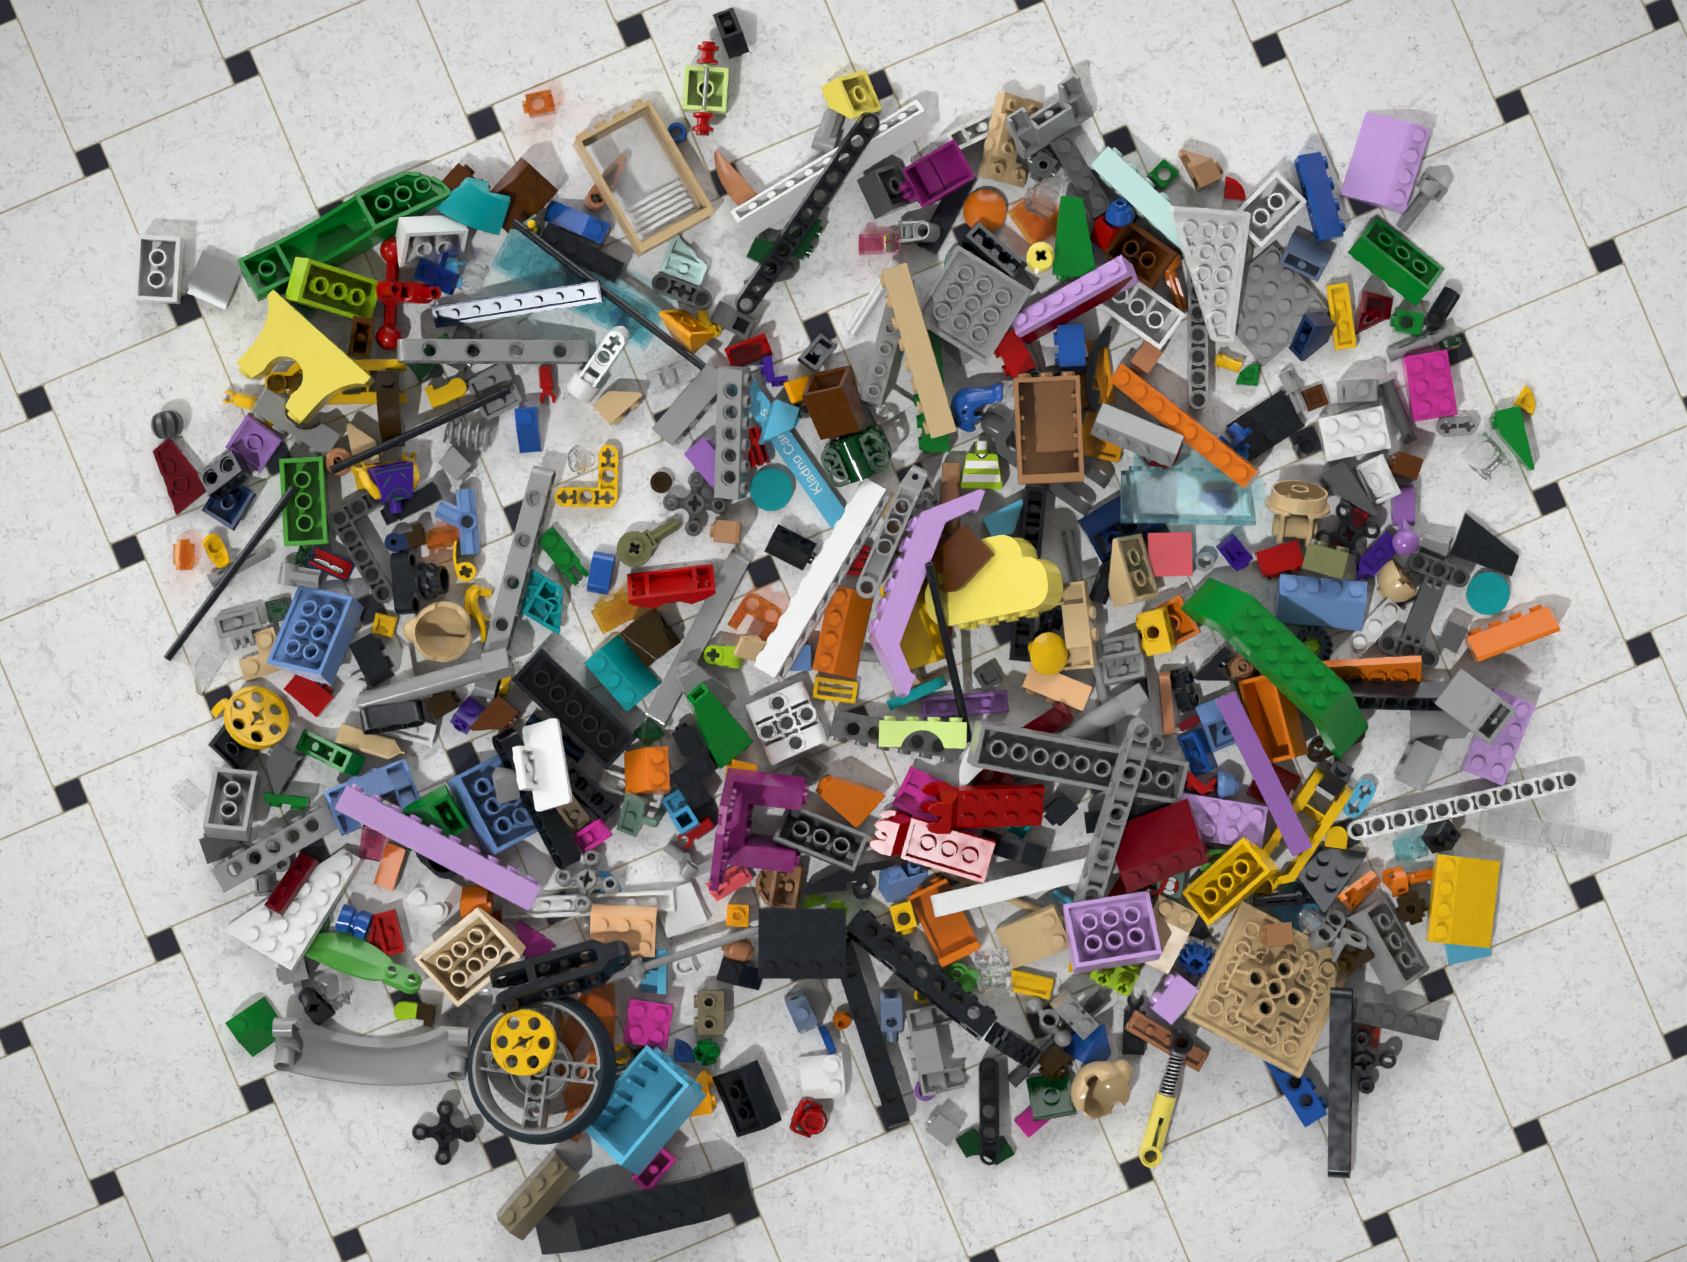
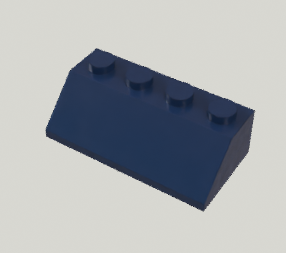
M1151 476L1078 520V523L1098 558L1104 563L1111 558L1113 539L1142 534V537L1145 538L1148 536V533H1153L1175 520L1176 516L1162 489Z

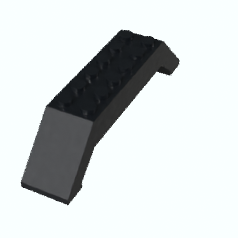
M744 1162L723 1166L701 1175L575 1205L552 1207L535 1227L542 1255L576 1252L709 1221L754 1205Z

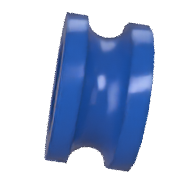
M672 123L667 129L670 135L675 130V127H680V131L683 130V134H680L678 139L674 138V135L671 136L675 143L684 141L687 135L686 128L681 123Z

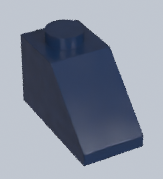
M1324 311L1304 314L1289 349L1300 361H1305L1329 341L1336 324Z

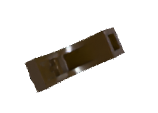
M398 370L377 371L376 398L382 443L405 432L401 413ZM404 442V443H401V444H399V445H397V446H395V447L405 446V442Z

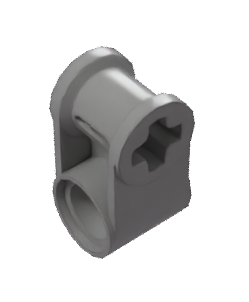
M922 220L898 221L900 226L898 244L913 245L935 242L940 236V228L935 223Z

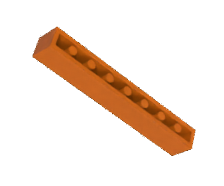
M1122 363L1108 380L1168 429L1183 435V441L1242 488L1248 489L1261 473V471L1128 365Z

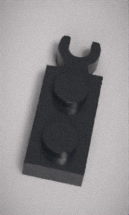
M1129 995V997L1127 996V1003L1130 1006V1010H1124L1122 1054L1144 1055L1145 1041L1124 1029L1134 1010L1146 1016V1011H1140L1144 999L1143 996H1139V1002L1133 1004L1131 1002V995Z

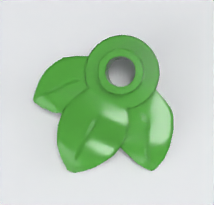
M953 962L948 966L947 977L949 979H956L962 985L961 988L967 993L968 991L973 993V988L984 986L983 977L977 970L968 969L962 962ZM959 970L962 974L956 976L954 971ZM941 983V990L944 991V986Z

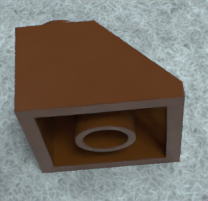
M498 695L469 729L481 731L513 728L521 719L518 716L521 712L502 695Z

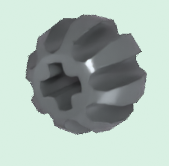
M175 410L156 413L151 420V429L159 439L178 436L182 433L184 427L181 415Z

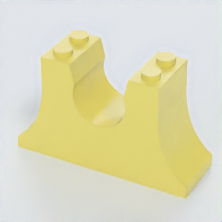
M274 290L267 296L268 315L263 330L253 345L237 362L240 366L239 372L247 379L249 378L252 381L254 378L260 381L271 374L274 367L285 360L297 361L303 371V381L298 390L291 394L285 407L289 410L287 415L299 424L303 422L308 425L317 413L337 395L353 388L371 387L376 381Z

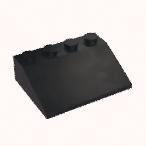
M758 908V979H846V908Z

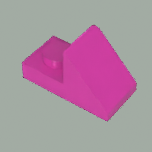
M600 817L574 834L573 838L584 854L613 835Z

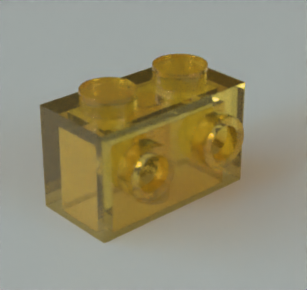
M624 589L613 594L614 599L606 603L604 599L593 605L595 609L591 613L603 634L642 615L638 606L629 604L628 592H625Z

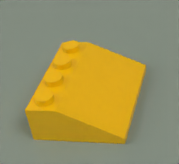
M1435 854L1425 933L1426 941L1490 948L1500 861Z

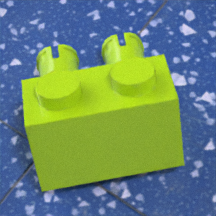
M1132 964L1091 971L1089 978L1095 980L1097 984L1101 983V986H1107L1115 990L1118 994L1120 992L1122 996L1126 995L1129 997L1140 976L1142 966Z

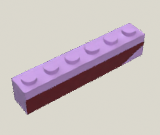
M1120 255L1020 311L1012 322L1016 335L1027 344H1030L1057 329V325L1066 324L1136 285L1139 281L1133 265Z

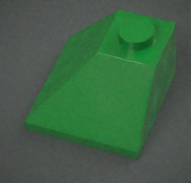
M265 996L225 1023L236 1040L252 1057L276 1041V1037H273L272 1025L273 1019L278 1017Z

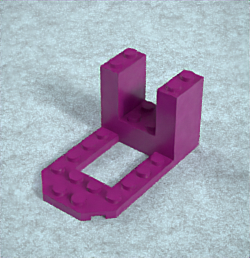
M728 768L718 811L719 817L715 832L709 890L718 891L719 885H724L727 865L794 873V867H799L801 852L772 841L774 836L752 834V820L748 818H752L754 805L801 811L802 804H807L809 785H805L806 777Z

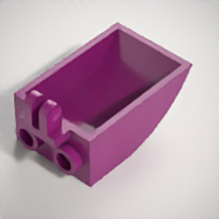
M954 138L902 169L906 180L900 183L901 186L898 189L900 192L904 191V200L908 199L910 203L917 200L921 207L924 208L957 191L973 180L975 176Z

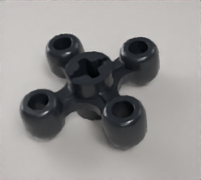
M1341 502L1335 508L1336 515L1340 519L1339 528L1335 531L1322 529L1317 532L1315 540L1321 541V535L1326 534L1328 536L1326 542L1329 545L1335 541L1341 542L1344 547L1349 548L1348 553L1356 555L1357 565L1361 560L1360 553L1356 549L1357 540L1361 537L1374 539L1379 536L1381 529L1376 522L1372 521L1367 522L1361 527L1355 526L1351 521L1352 506L1348 502ZM1343 506L1347 507L1348 512L1345 515H1343L1340 511V509ZM1370 526L1375 527L1374 534L1368 532ZM1346 528L1354 533L1350 536L1349 541L1347 537L1342 536V533L1346 532Z
M1358 1029L1353 1035V1041L1357 1046V1053L1352 1056V1068L1356 1069L1360 1074L1358 1081L1359 1091L1363 1094H1369L1375 1088V1081L1371 1077V1070L1376 1066H1382L1385 1069L1393 1068L1397 1062V1057L1394 1052L1389 1050L1379 1055L1372 1054L1368 1049L1370 1033L1365 1029ZM1361 1035H1362V1036H1364L1366 1039L1363 1040V1041H1362V1040H1359V1039H1358V1036H1361ZM1389 1057L1392 1061L1386 1062L1384 1058ZM1361 1058H1365L1367 1065H1363ZM1367 1082L1370 1086L1364 1087L1363 1083Z
M442 1100L437 1105V1113L440 1119L436 1126L430 1127L424 1123H417L412 1128V1136L416 1140L421 1141L426 1138H434L438 1142L439 1147L435 1153V1161L442 1166L449 1164L452 1160V1153L449 1148L452 1140L461 1139L468 1143L474 1141L477 1137V1130L472 1125H465L461 1128L452 1125L450 1118L454 1112V1105L449 1100ZM443 1105L448 1106V1112L442 1110ZM443 1127L446 1128L447 1132L451 1133L448 1134L446 1138H443V1134H440L438 1132L441 1131ZM422 1128L424 1135H419L417 1129ZM466 1130H470L472 1132L471 1137H467L465 1135ZM441 1153H445L447 1155L446 1160H442L440 1158Z

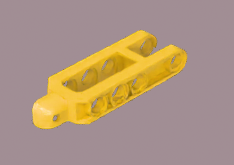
M397 359L353 360L370 376L371 372L407 371V363H398ZM296 361L286 372H272L265 379L266 388L276 394H288L291 396L300 387V376L303 374L300 364ZM362 387V392L357 394L341 393L326 405L377 404L376 392H371V387ZM407 392L400 393L401 404H407Z
M1319 767L1313 770L1291 803L1296 815L1302 811L1318 822L1308 836L1312 847L1297 854L1286 871H1277L1254 891V894L1273 893L1279 884L1295 881L1351 797L1352 789L1345 785L1340 793L1334 797L1324 814L1307 804L1324 773ZM1277 825L1262 846V850L1269 856L1279 846L1282 838Z

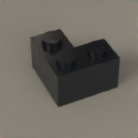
M706 750L669 775L693 811L712 799L700 780L717 770L718 767Z

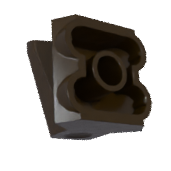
M657 609L649 610L620 633L646 668L681 643Z

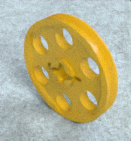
M250 686L238 690L229 699L224 709V723L229 734L239 744L250 749L263 750L275 746L286 734L289 727V713L284 702L274 692L263 687ZM252 694L260 695L262 702L257 703L253 701ZM233 702H241L244 706V709H236L233 705ZM270 707H277L280 710V714H272ZM260 710H262V713L259 715V720L255 721L253 726H251V723L254 720V716L258 715ZM233 721H240L243 724V729H236L233 726ZM276 726L280 734H272L269 727ZM251 734H259L262 739L261 742H255L251 738Z
M520 1009L504 1015L496 1024L491 1037V1049L496 1062L505 1071L514 1075L529 1076L541 1072L550 1064L557 1048V1037L553 1025L544 1015L533 1010ZM512 1017H517L519 1019V1026L513 1030L509 1026V1021ZM535 1017L540 1020V1027L537 1030H533L530 1026V1021ZM501 1036H506L508 1039V1045L505 1048H501L498 1045V1039ZM543 1037H547L550 1040V1046L545 1050L540 1046V1040ZM521 1038H523V1039H530V1040H528V1042L526 1043V1046H527V1047H525V1046H519V1047H518V1045H520V1043L522 1042V1039H521ZM511 1055H515L518 1059V1063L514 1068H511L507 1063ZM531 1056H536L539 1059V1064L536 1068L529 1066L528 1062Z

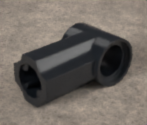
M1446 286L1443 287L1424 317V323L1427 328L1436 330L1446 322L1447 317L1460 298L1456 291ZM1431 314H1437L1440 317L1439 324L1431 322Z
M1106 561L1100 565L1089 594V599L1104 605L1107 603L1110 592L1108 588L1109 577L1104 576L1103 567L1110 565L1111 561Z

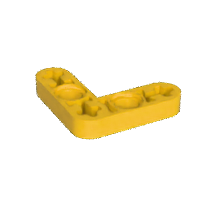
M605 445L600 449L598 488H559L554 496L556 503L562 507L610 508L615 506L618 500V450L613 445ZM608 448L611 449V452L615 453V457H611L610 463H615V468L609 466L602 468V463L607 464V458L603 456V453L607 452ZM604 471H613L615 477L612 482L607 483L602 479ZM563 491H566L567 495H574L573 491H578L576 495L577 504H573L574 499H567L566 503H563L558 497L563 494ZM585 491L592 494V501L588 504H584L580 500V495ZM595 491H600L598 496H605L606 492H610V495L614 496V500H610V504H606L605 500H598L599 504H595Z

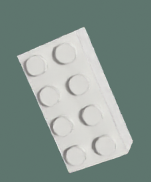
M1141 282L1097 306L1159 350H1161L1186 315Z

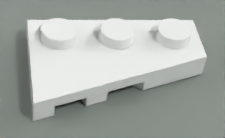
M410 645L390 655L395 665L392 667L395 675L373 688L415 677ZM362 671L349 678L352 699H357L360 692L373 689L366 681Z

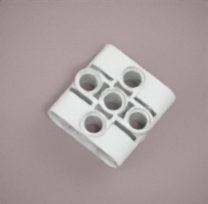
M803 680L745 706L771 765L829 740ZM775 697L783 698V708L775 709L772 706V700ZM806 700L809 701V703L805 705H802L793 710L791 709V707L796 704H799ZM810 708L813 711L812 719L808 721L802 719L800 715L802 709ZM773 715V719L756 725V722ZM790 717L793 720L792 728L784 729L781 726L782 718ZM818 721V724L801 731V727ZM768 725L772 727L773 735L770 738H765L761 735L763 726ZM782 736L783 738L768 746L765 745V743ZM796 736L802 740V746L799 749L791 748L789 742L792 737Z

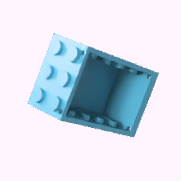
M647 1045L615 1082L610 1100L602 1114L591 1126L584 1130L620 1166L637 1175L643 1172L707 1096L701 1090L703 1086L695 1079H691L688 1076L689 1073L683 1067L677 1066L674 1063L675 1060L668 1053H664L658 1047L653 1049Z

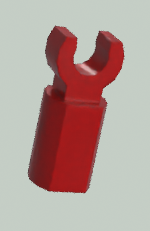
M553 366L538 367L539 386L543 391L539 397L540 402L544 404V397L550 395L552 403H556V396L552 392V388H555Z
M708 816L700 820V826L684 835L689 839L688 844L684 846L685 849L693 844L695 838L699 840L716 828Z

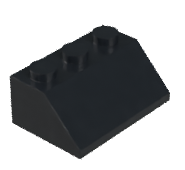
M758 1060L745 1063L713 1077L737 1137L766 1129L782 1120Z

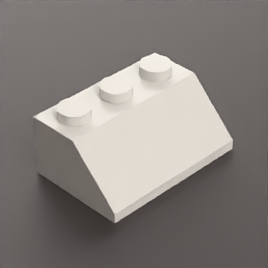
M446 215L399 217L396 230L399 267L445 266V262L457 259V262H462L469 231L467 226Z

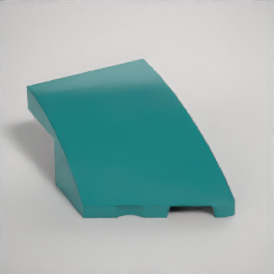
M467 177L458 188H455L450 193V196L443 203L440 202L438 204L437 210L466 226L499 235L510 203V196L489 192V181Z
M531 569L520 612L559 635L563 587L536 570ZM517 578L512 585V588L516 589L519 586V580Z

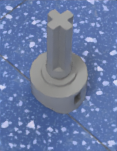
M1425 173L1416 184L1420 188L1419 191L1421 193L1396 224L1404 232L1409 229L1427 206L1430 199L1439 203L1448 192V188L1428 173Z

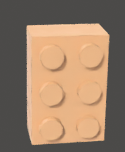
M592 904L590 940L594 939L605 944L622 940L628 944L632 956L655 957L658 907Z

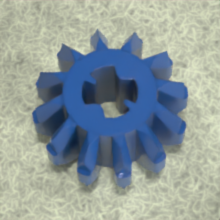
M1196 940L1193 942V945L1187 943L1185 949L1180 951L1179 965H1182L1183 972L1189 971L1190 977L1193 974H1197L1198 978H1200L1202 973L1205 974L1214 956L1212 946L1205 947V941L1201 945Z

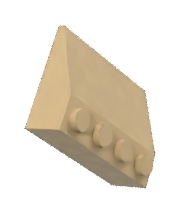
M477 907L416 956L414 960L450 1000L459 1007L491 981V971L515 962L521 957L526 946L511 930Z

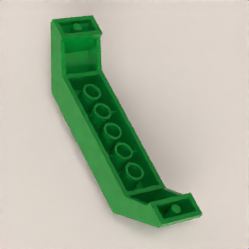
M1209 577L1180 608L1195 623L1198 622L1217 631L1315 724L1324 741L1323 744L1339 759L1368 729V725L1349 686L1254 596Z

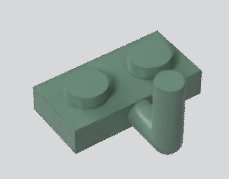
M627 792L616 830L637 837L642 823L655 828L659 825L666 812L664 809L659 808L653 818L644 815L648 799Z

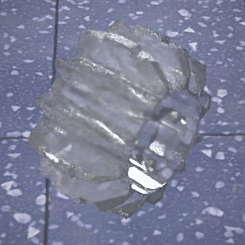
M471 259L461 276L463 286L458 289L464 294L473 297L477 296L488 275L489 266L480 260Z

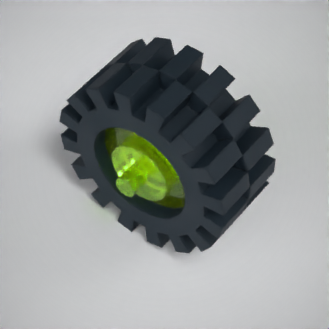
M1307 627L1298 632L1296 637L1321 661L1330 659V655L1333 653L1332 647L1334 646L1331 641L1332 638L1325 630L1317 627Z

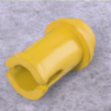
M1222 352V354L1217 353L1214 365L1218 369L1221 367L1239 374L1243 360L1227 356Z

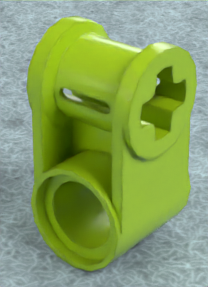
M709 645L702 653L704 661L708 664L743 669L744 659L733 654L736 646ZM712 649H715V653H718V658H714V661H710V657H707V652H711Z

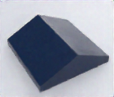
M241 484L221 500L210 496L202 511L235 531L257 494Z

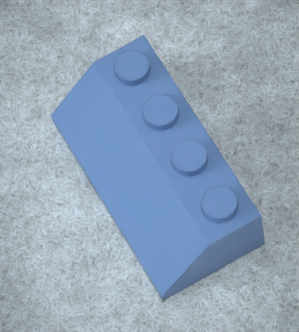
M1280 574L1277 582L1275 617L1285 625L1362 631L1366 608L1367 582Z

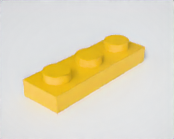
M1348 283L1327 285L1325 287L1330 319L1336 324L1332 332L1334 351L1356 348Z

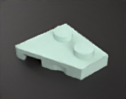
M678 235L671 240L659 273L701 287L708 266L695 255V252Z

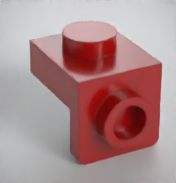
M1188 771L1184 786L1192 793L1195 790L1201 796L1205 793L1209 795L1216 788L1215 782L1217 779L1211 777L1203 785Z

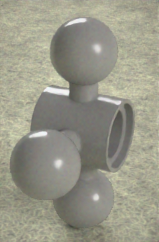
M1030 998L1026 1003V1009L1029 1013L1037 1014L1040 1017L1038 1023L1039 1030L1047 1035L1054 1033V1040L1058 1046H1068L1071 1043L1072 1036L1069 1031L1061 1030L1058 1027L1061 1016L1052 1009L1043 1010V1002L1040 998ZM1047 1018L1052 1019L1054 1024L1046 1025L1043 1020Z

